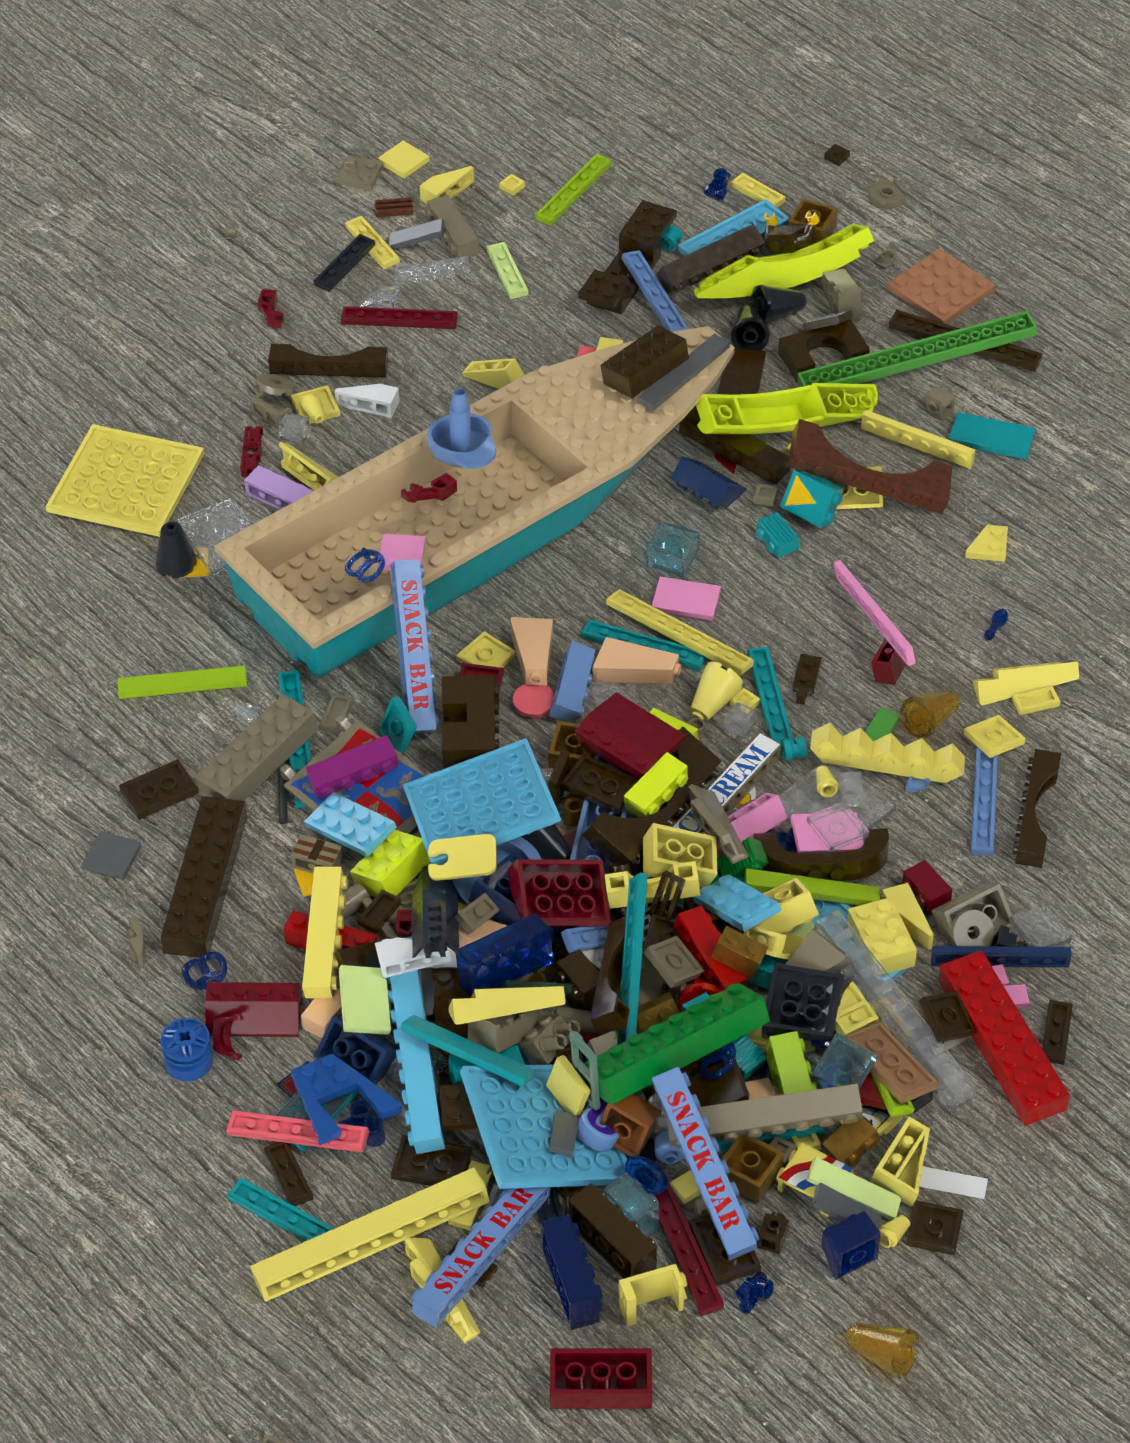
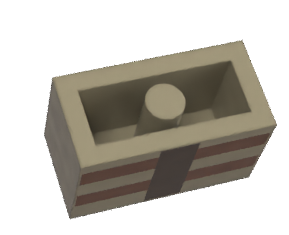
M301 834L291 853L292 868L314 874V867H340L344 860L343 846L335 842H328Z

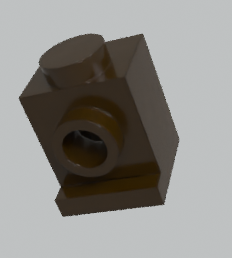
M779 1212L765 1213L760 1230L757 1233L759 1240L756 1242L757 1248L780 1254L789 1228V1220Z

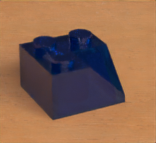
M865 1211L859 1214H852L845 1221L837 1225L832 1224L822 1232L821 1245L833 1277L836 1280L878 1259L881 1233Z

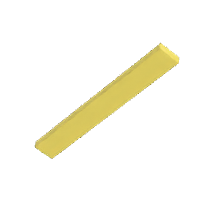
M620 589L606 599L608 606L708 659L721 663L723 667L732 669L740 676L754 664L752 658Z

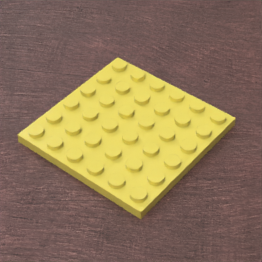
M92 424L49 499L46 511L160 537L161 527L171 518L205 454L204 448Z

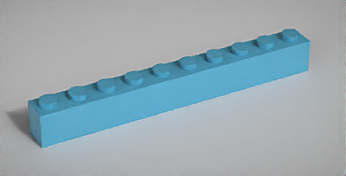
M418 969L387 977V984H391L392 990H388L390 1004H394L395 1008L391 1010L393 1024L397 1023V1029L393 1030L395 1043L400 1044V1049L396 1050L397 1060L403 1066V1069L399 1070L401 1084H405L406 1090H402L404 1105L408 1104L409 1109L405 1111L406 1123L411 1125V1131L407 1132L410 1146L414 1145L416 1153L421 1154L445 1149L430 1044L400 1030L402 1022L412 1015L426 1020L420 972Z

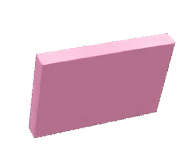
M660 577L652 606L666 614L713 621L721 593V586Z
M856 812L791 815L790 820L798 853L844 852L857 850L864 846Z

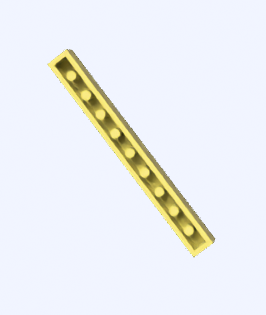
M475 1168L461 1172L431 1187L251 1265L250 1268L254 1282L264 1301L267 1302L489 1203L486 1185Z

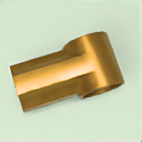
M570 792L567 800L564 802V820L570 826H578L584 799Z

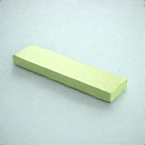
M502 242L487 246V252L509 298L513 299L528 295V288L506 243Z
M818 1157L812 1160L806 1181L814 1185L823 1183L889 1220L896 1218L902 1197Z

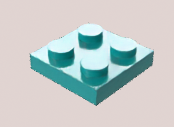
M392 697L378 729L382 736L387 735L393 748L398 752H402L404 756L417 725L400 697Z

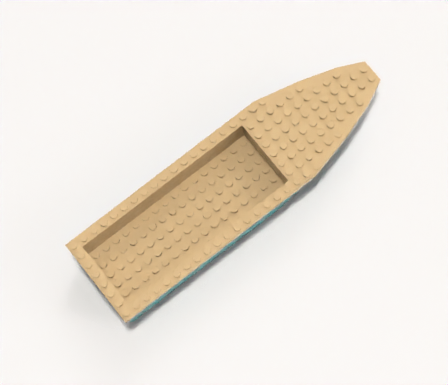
M709 326L673 331V333L686 339L688 355L713 334L720 336ZM634 341L607 347L551 366H541L538 370L527 373L470 405V413L484 417L492 427V438L496 446V456L488 465L476 469H466L463 467H453L438 461L429 450L427 444L429 428L216 544L215 552L225 562L236 598L253 611L255 621L297 663L304 661L308 665L309 671L316 678H320L397 634L391 571L378 569L383 534L426 536L422 563L424 568L422 586L426 588L424 607H427L428 615L499 575L545 544L586 520L618 490L659 441L700 401L702 394H706L716 383L732 358L734 347L730 344V348L654 411L638 403V396L644 391L631 399L603 384L600 365ZM445 473H448L457 480V492L444 501L429 499L412 503L407 502L401 497V490L405 488L406 491H410L411 483L423 486V488L431 487V481Z

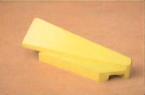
M279 443L284 458L281 460L282 468L314 491L338 478V476L290 444Z
M1078 661L997 668L992 669L993 678L975 679L972 681L979 704L983 706L1012 698L1014 694L1079 679Z
M564 986L475 989L471 998L452 999L449 1005V1013L453 1022L459 1025L564 1005Z
M407 1238L404 1240L405 1251L412 1260L410 1262L411 1276L422 1289L429 1275L433 1271L437 1272L441 1267L442 1260L430 1239ZM461 1299L446 1316L445 1320L465 1344L479 1335L480 1330L465 1302Z

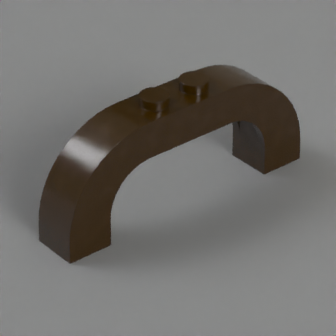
M888 828L865 829L864 846L857 850L844 852L793 853L779 846L776 833L754 834V839L762 843L761 845L769 861L767 865L762 867L763 871L834 881L856 880L875 874L882 869L888 859Z

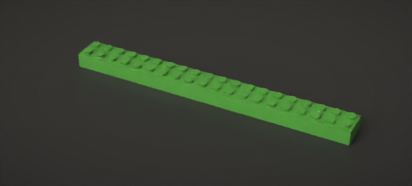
M1024 311L799 372L798 383L800 387L808 386L812 383L861 384L1037 336V326L1029 311Z

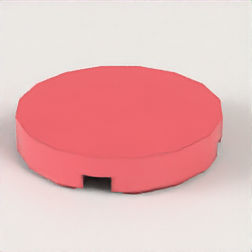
M523 684L513 694V707L520 716L525 718L526 716L531 717V719L546 717L550 713L554 692L549 686Z

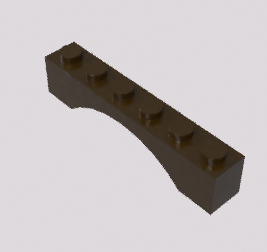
M271 344L268 358L270 374L386 378L389 362L388 347H366L351 354L321 356L306 353L291 344Z
M1035 749L1034 757H1029L1027 770H1031V774L1026 773L1024 786L1028 787V791L1023 790L1021 803H1024L1025 807H1020L1018 820H1022V824H1017L1015 837H1019V841H1014L1012 854L1016 855L1015 864L1042 868L1047 836L1041 830L1037 821L1035 806L1040 797L1057 782L1061 753Z
M626 917L613 921L609 925L593 1000L590 1021L602 1035L627 1026L630 1010L623 1003L620 996Z

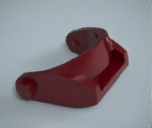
M242 1014L215 1019L213 1025V1050L219 1054L233 1057V1060H240L242 1054L236 1053L231 1045L230 1029L234 1020H243Z

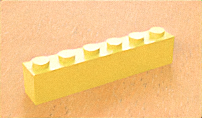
M314 867L302 983L305 998H333L334 990L338 989V976H335V972L340 967L334 953L342 948V936L339 935V930L344 927V917L341 915V909H345L346 906L343 889H347L348 885L347 876L343 875L342 867Z

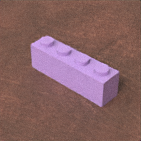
M259 465L244 480L247 495L279 510L313 492V490L304 485L298 484Z

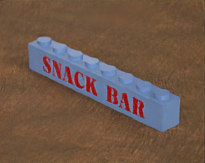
M420 559L394 560L390 564L403 703L417 725L414 734L432 733L439 725L438 714H435L434 709L437 697L432 689L435 677L434 672L430 669L432 651L428 649L430 630L429 628L426 629L428 609L424 607V599H426V588L422 586L424 568L423 565H420Z
M676 1067L652 1077L653 1086L729 1260L756 1250V1241L759 1240L755 1227H749L746 1219L749 1218V1214L745 1205H740L736 1198L740 1195L735 1182H729L726 1175L730 1173L725 1160L720 1161L717 1152L720 1151L715 1137L710 1139L707 1132L710 1129L709 1123L705 1115L701 1117L698 1112V1108L701 1106L696 1094L691 1095L688 1089L691 1083L687 1073H681L680 1068Z
M551 1187L509 1188L508 1190H503L498 1198V1202L494 1206L491 1205L486 1210L484 1218L472 1226L469 1235L458 1242L451 1256L447 1255L443 1259L441 1267L437 1272L433 1271L429 1275L422 1289L418 1288L411 1298L413 1302L412 1313L437 1328L548 1199Z

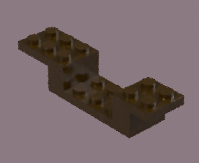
M642 200L619 233V252L605 272L594 269L578 292V299L587 301L589 305L622 315L639 290L638 284L621 259L622 254L640 250L650 268L653 269L661 257V239L677 217V210Z
M478 966L432 970L436 1025L468 1039V1023L456 1025L449 1013V1005L452 999L471 998L474 990L480 989ZM437 1047L443 1131L479 1129L464 1084L452 1085L447 1069L449 1055L453 1054Z

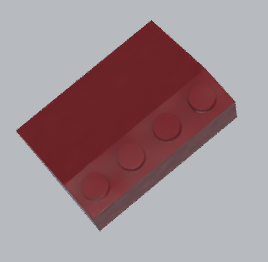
M617 692L587 714L574 730L579 744L639 780L666 752L673 755L687 738V735Z
M517 859L508 868L510 890L523 927H609L611 921L603 860Z

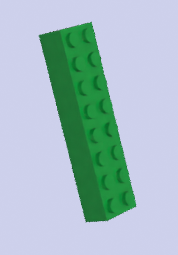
M740 983L732 984L724 991L710 995L708 999L689 1006L687 1010L674 1014L668 1020L652 1025L643 1033L633 1035L627 1041L614 1045L608 1051L597 1055L600 1098L612 1105L652 1084V1077L676 1067L681 1069L770 1022L764 997ZM588 1059L587 1062L584 1063V1065H585L588 1069H589V1059ZM584 1077L585 1083L591 1090L590 1082Z

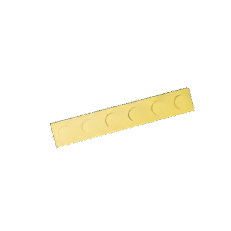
M865 410L862 414L861 429L969 469L974 465L975 449Z

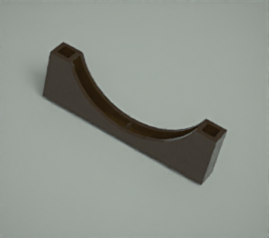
M684 726L679 731L687 735V738L672 756L688 766V780L683 787H678L665 807L652 815L640 818H624L602 812L582 834L612 864L629 862L630 868H632L640 859L637 856L640 852L643 855V837L651 825L656 823L670 826L674 821L672 816L678 817L686 808L683 805L685 802L688 805L690 804L691 798L688 786L693 784L704 788L708 784L705 779L711 780L718 773L719 770L716 767L722 761Z

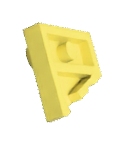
M987 525L967 548L965 558L1005 562L1008 526Z
M851 982L846 987L839 1001L834 1029L841 1039L850 1033L875 1023L878 1019V1016L854 982Z

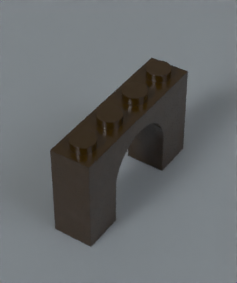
M851 319L840 324L779 338L778 348L779 355L796 383H798L799 372L815 368L816 363L809 354L815 348H833L839 351L845 360L869 354L870 352L868 345Z

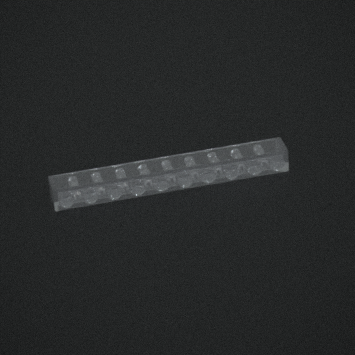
M836 910L817 920L813 930L822 934L854 960L850 965L841 969L840 973L844 974V978L850 983H855L878 1016V1020L939 1082L938 1088L934 1090V1093L937 1095L941 1105L951 1112L971 1101L977 1091V1087L942 1042H937L932 1029L840 911Z

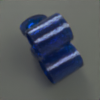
M365 1100L354 1101L349 1107L350 1117L337 1123L368 1127L369 1134L366 1144L371 1147H378L386 1140L381 1119L372 1115L371 1107Z

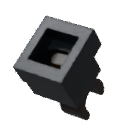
M1003 925L995 933L992 946L1031 947L1033 945L1030 941L1016 942L1017 935L1010 933V928Z

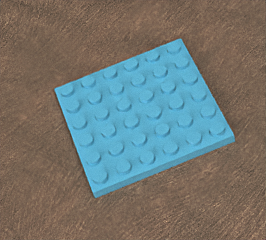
M527 738L403 784L427 853L430 843L437 839L491 834L496 839V845L561 821ZM446 854L429 857L431 864L436 865L445 864L449 858Z
M524 1065L536 1071L534 1078L524 1086L513 1083L479 1066L462 1067L460 1074L499 1189L588 1186L590 1183L593 1185H623L630 1182L625 1173V1166L628 1162L625 1153L615 1147L609 1151H597L587 1146L576 1134L574 1153L571 1158L548 1151L554 1113L556 1110L566 1113L546 1086L554 1065ZM628 1167V1169H627V1175H628V1177H629V1172H628V1170L631 1171L630 1167Z

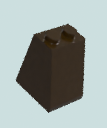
M735 1056L729 1057L689 1078L691 1086L688 1089L691 1095L696 1094L701 1107L749 1100L750 1094Z

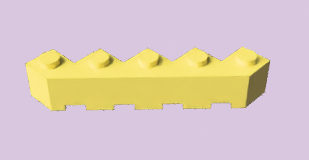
M828 723L812 731L810 749L823 763L906 777L913 776V778L924 780L929 778L930 781L947 783L964 775L965 756L953 743L934 752L922 738L903 746L892 733L872 741L861 728L842 736L831 723Z

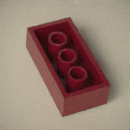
M550 1348V1409H652V1348Z

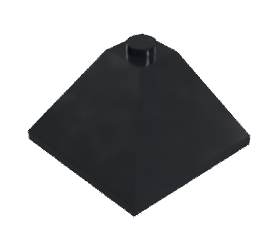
M774 963L766 1002L770 1022L762 1026V1038L769 1039L770 1036L797 1031L799 1039L803 1038L804 1041L831 1040L835 1028L844 974Z

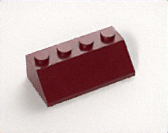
M207 982L205 1026L210 1036H213L215 1019L242 1014L243 1020H234L230 1029V1037H299L302 1004L300 983Z

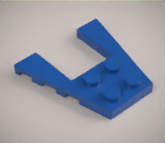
M334 1054L292 1069L291 1077L299 1096L302 1097L304 1109L311 1119V1126L317 1134L319 1145L341 1137V1129L320 1104L357 1090L381 1120L402 1112L403 1105Z

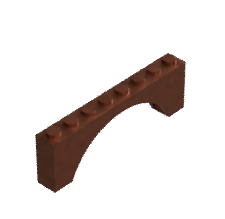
M802 419L798 420L793 430L788 467L941 514L949 502L953 466L933 460L925 468L910 473L893 474L872 470L855 463L835 449L826 439L818 424Z

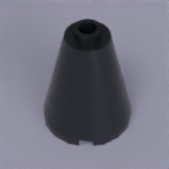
M757 285L753 288L751 298H754L752 306L756 308L765 323L801 311L807 303L806 296L802 291L773 286Z
M744 305L737 313L731 331V341L735 348L762 350L768 344L769 328L754 306Z
M167 522L161 527L155 561L160 574L163 576L165 574L171 575L172 578H180L190 574L195 564H197L196 554L181 525L177 522Z
M556 824L520 836L533 845L542 859L570 860L572 850Z

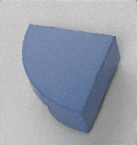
M910 776L905 791H921L931 781L929 778L924 780Z

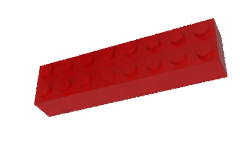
M980 950L940 965L938 978L940 985L945 993L958 991L977 1032L972 1036V1039L1024 1126L1066 1111L1070 1098L1069 1092L983 951Z

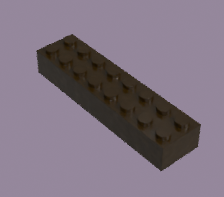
M201 797L161 934L163 954L208 959L247 821L245 801Z

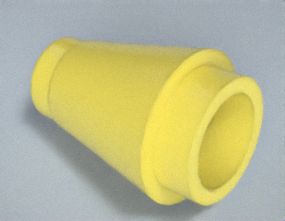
M315 394L306 395L301 401L302 408L315 423H322L326 416L320 398Z
M818 767L816 769L818 793L826 798L834 796L838 791V782L828 767Z
M900 1215L880 1226L876 1233V1239L879 1244L885 1248L895 1247L910 1227L909 1219L904 1215Z

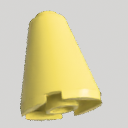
M708 662L703 670L690 707L691 717L703 719L704 722L710 720L741 691L743 681L739 675L730 668L727 671L721 668V663Z

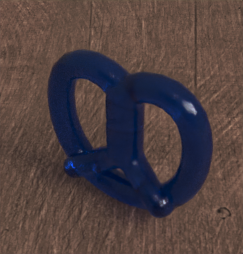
M363 547L361 551L348 559L345 564V572L349 576L357 577L360 582H372L384 570V556L376 550ZM364 557L365 561L356 570H352V565L359 558ZM379 562L374 573L370 576H363L372 564Z
M215 951L208 952L199 959H192L186 962L182 968V976L185 982L199 990L207 988V980L212 979L208 982H221L227 974V962L224 956ZM212 958L217 959L220 963V970L211 972L206 961ZM193 966H198L203 975L197 981H194L189 975V969Z
M730 1042L721 1051L700 1058L699 1070L704 1079L715 1080L725 1075L730 1069L735 1068L736 1048L734 1043ZM719 1061L725 1063L721 1069L712 1073L707 1072L708 1065Z

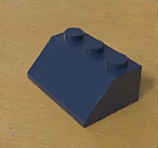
M683 456L671 477L677 481V486L685 490L687 488L693 490L692 494L700 499L705 497L709 500L708 504L715 508H719V506L729 507L747 489L706 464Z
M333 1015L314 1057L320 1059L334 1054L377 1085L392 1069L397 1058L396 1050L400 1048L378 1034L343 1032L342 1015Z

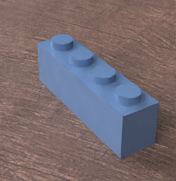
M571 641L564 654L549 713L550 717L574 723L577 718H581L585 708L582 706V702H585L589 692L586 690V686H589L593 676L590 674V671L593 670L596 660L594 658L595 649Z

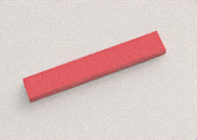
M232 1110L226 1132L229 1136L363 1153L369 1129L368 1127L337 1124L341 1129V1137L319 1145L317 1134L311 1126V1120Z

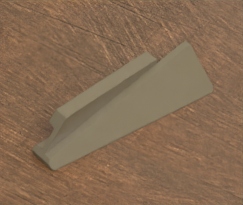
M689 785L693 817L708 835L716 837V845L733 864L749 857L716 794L696 785Z

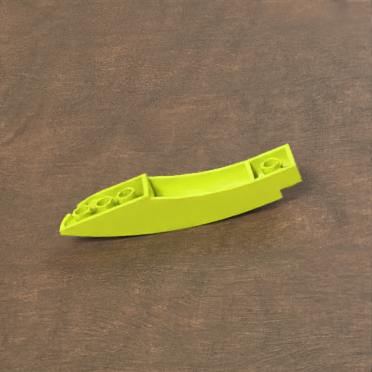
M853 223L829 237L794 253H783L766 257L747 255L705 278L699 283V288L694 289V294L697 298H736L751 296L753 288L757 285L785 289L819 278L823 272L836 270L861 257L859 251L867 248L874 239L869 227Z
M812 383L808 386L758 394H702L700 401L696 404L701 419L697 426L705 434L790 432L794 430L799 419L818 424L819 427L862 419V414L865 410L872 412L876 406L878 392L875 384Z

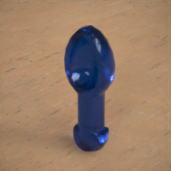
M999 609L993 613L991 617L992 624L984 632V638L987 641H991L995 637L998 628L1006 624L1008 620L1006 609Z

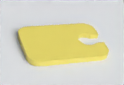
M491 834L437 839L432 841L428 848L429 857H436L439 854H446L449 857L448 861L443 865H428L429 875L431 879L436 881L490 875L495 872L497 867L496 839Z

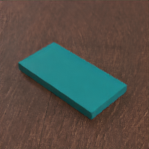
M958 412L949 440L972 449L1027 460L1036 428Z

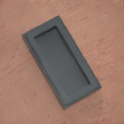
M559 1110L555 1111L548 1151L569 1158L572 1157L579 1117Z

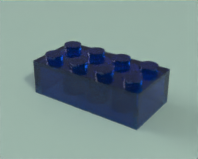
M536 913L459 948L460 954H456L459 985L470 997L475 989H499L554 963L550 927Z
M568 1214L541 1222L542 1250L570 1329L574 1330L600 1322V1312H603L600 1299H603L600 1285H595L593 1278H595L593 1266L591 1263L587 1264L585 1259L588 1257L585 1244L579 1242L580 1232L576 1222L572 1223Z

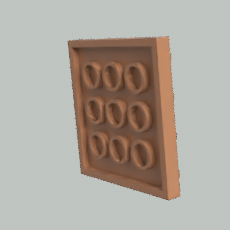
M939 248L887 283V289L932 320L948 324L993 293L996 285Z

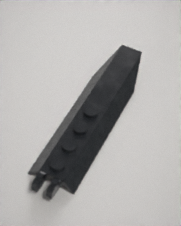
M428 866L422 867L412 896V958H415L422 949H424L425 958H431L432 952H439L440 957H446L447 947L456 954H460L459 923L454 918L458 914V893L451 879L439 881L431 879Z

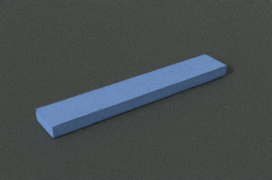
M640 250L623 253L621 259L664 328L671 332L687 330V325Z
M976 748L971 855L993 857L998 755L989 758L979 748Z

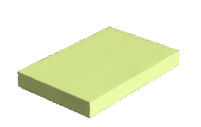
M341 965L339 968L343 1032L389 1035L391 1025L387 978H383L381 968Z

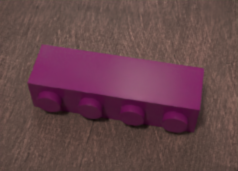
M386 735L307 766V779L317 799L328 797L333 792L351 788L354 784L371 780L374 776L384 772L393 771L398 767V758Z

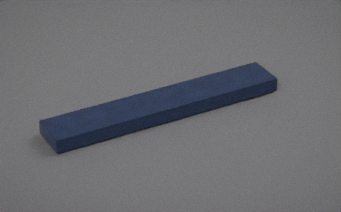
M932 946L931 966H940L982 950L991 966L1003 964V967H1069L1072 953L1071 947Z

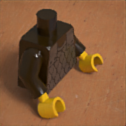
M810 211L806 213L805 217L809 222L807 225L775 227L774 225L778 222L775 213L773 212L771 218H769L768 213H765L764 218L767 226L765 227L764 241L769 248V252L794 253L811 244V237L814 231L813 226L820 221L817 213L814 212L813 215Z

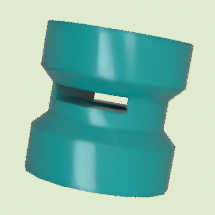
M670 226L661 239V248L667 252L674 251L683 238L682 231L676 226Z
M803 736L796 737L795 740H781V751L784 761L792 760L796 756L799 758L807 757V746Z

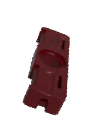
M252 426L245 427L240 465L242 477H248L259 465V462H261L262 435H264L263 427L256 426V428H252ZM249 450H256V451H257V452L252 453V454L247 453V451H249Z

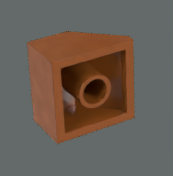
M631 1094L612 1105L608 1103L600 1124L606 1125L618 1133L619 1138L614 1145L615 1148L637 1159L653 1133L662 1111L636 1095Z

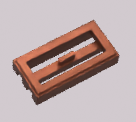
M412 197L375 200L376 217L412 215Z

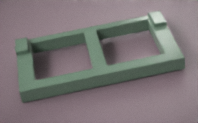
M572 1031L569 1033L572 1066L579 1075L581 1072L590 1082L591 1093L588 1096L587 1102L594 1110L600 1108L597 1055L584 1042L583 1037L578 1032ZM579 1049L589 1059V1069L579 1059Z

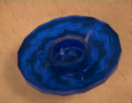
M632 1156L625 1162L624 1171L626 1177L639 1190L654 1195L665 1191L668 1186L667 1176L654 1161L642 1156Z

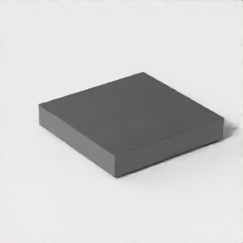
M100 831L82 863V868L124 880L142 847L141 842Z

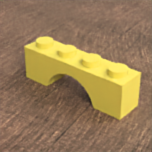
M696 861L673 864L669 872L686 880L680 899L701 896ZM628 871L605 874L610 909L627 906L629 880L634 877ZM661 876L647 879L645 904L653 902ZM668 878L661 901L663 900V897L665 895L670 878ZM676 881L674 883L669 900L673 899L678 882Z

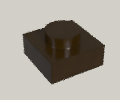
M834 144L825 152L824 159L840 166L850 157V150Z

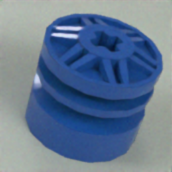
M181 1018L171 1022L164 1028L160 1044L167 1072L173 1078L181 1081H194L207 1074L213 1065V1051L207 1027L199 1020Z

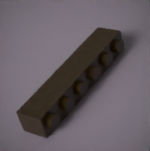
M752 224L662 266L656 276L667 294L673 291L678 293L686 285H695L701 278H707L717 270L723 269L747 255L756 256L762 251L761 248L765 241L755 225Z
M696 406L679 422V433L775 485L790 472L788 455L749 434H705L701 432L697 426L701 419Z

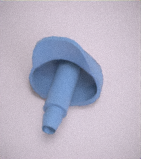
M462 388L455 389L451 400L452 404L449 407L450 415L434 421L429 426L427 432L429 450L438 461L453 467L476 469L486 466L496 456V446L492 438V427L484 417L470 413V405L468 404L465 390Z

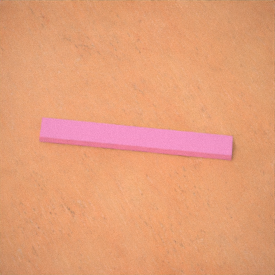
M842 561L834 562L835 575L839 583L908 666L916 664L913 647Z

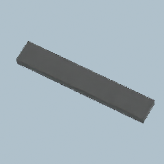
M713 334L689 354L687 361L656 381L639 395L638 403L654 411L730 348V342Z

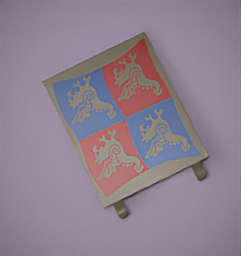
M340 715L336 719L337 728L344 733L297 774L287 764L280 768L281 777L288 781L284 784V788L313 812L328 797L317 799L307 779L306 767L380 738L361 721L357 720L352 725L345 716ZM395 750L398 758V767L393 771L384 772L374 776L371 780L362 781L354 784L351 788L334 792L393 820L397 826L395 830L412 834L418 826L403 784L427 775Z

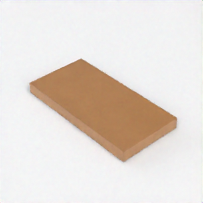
M881 1022L843 1037L842 1042L901 1104L938 1088L939 1082Z

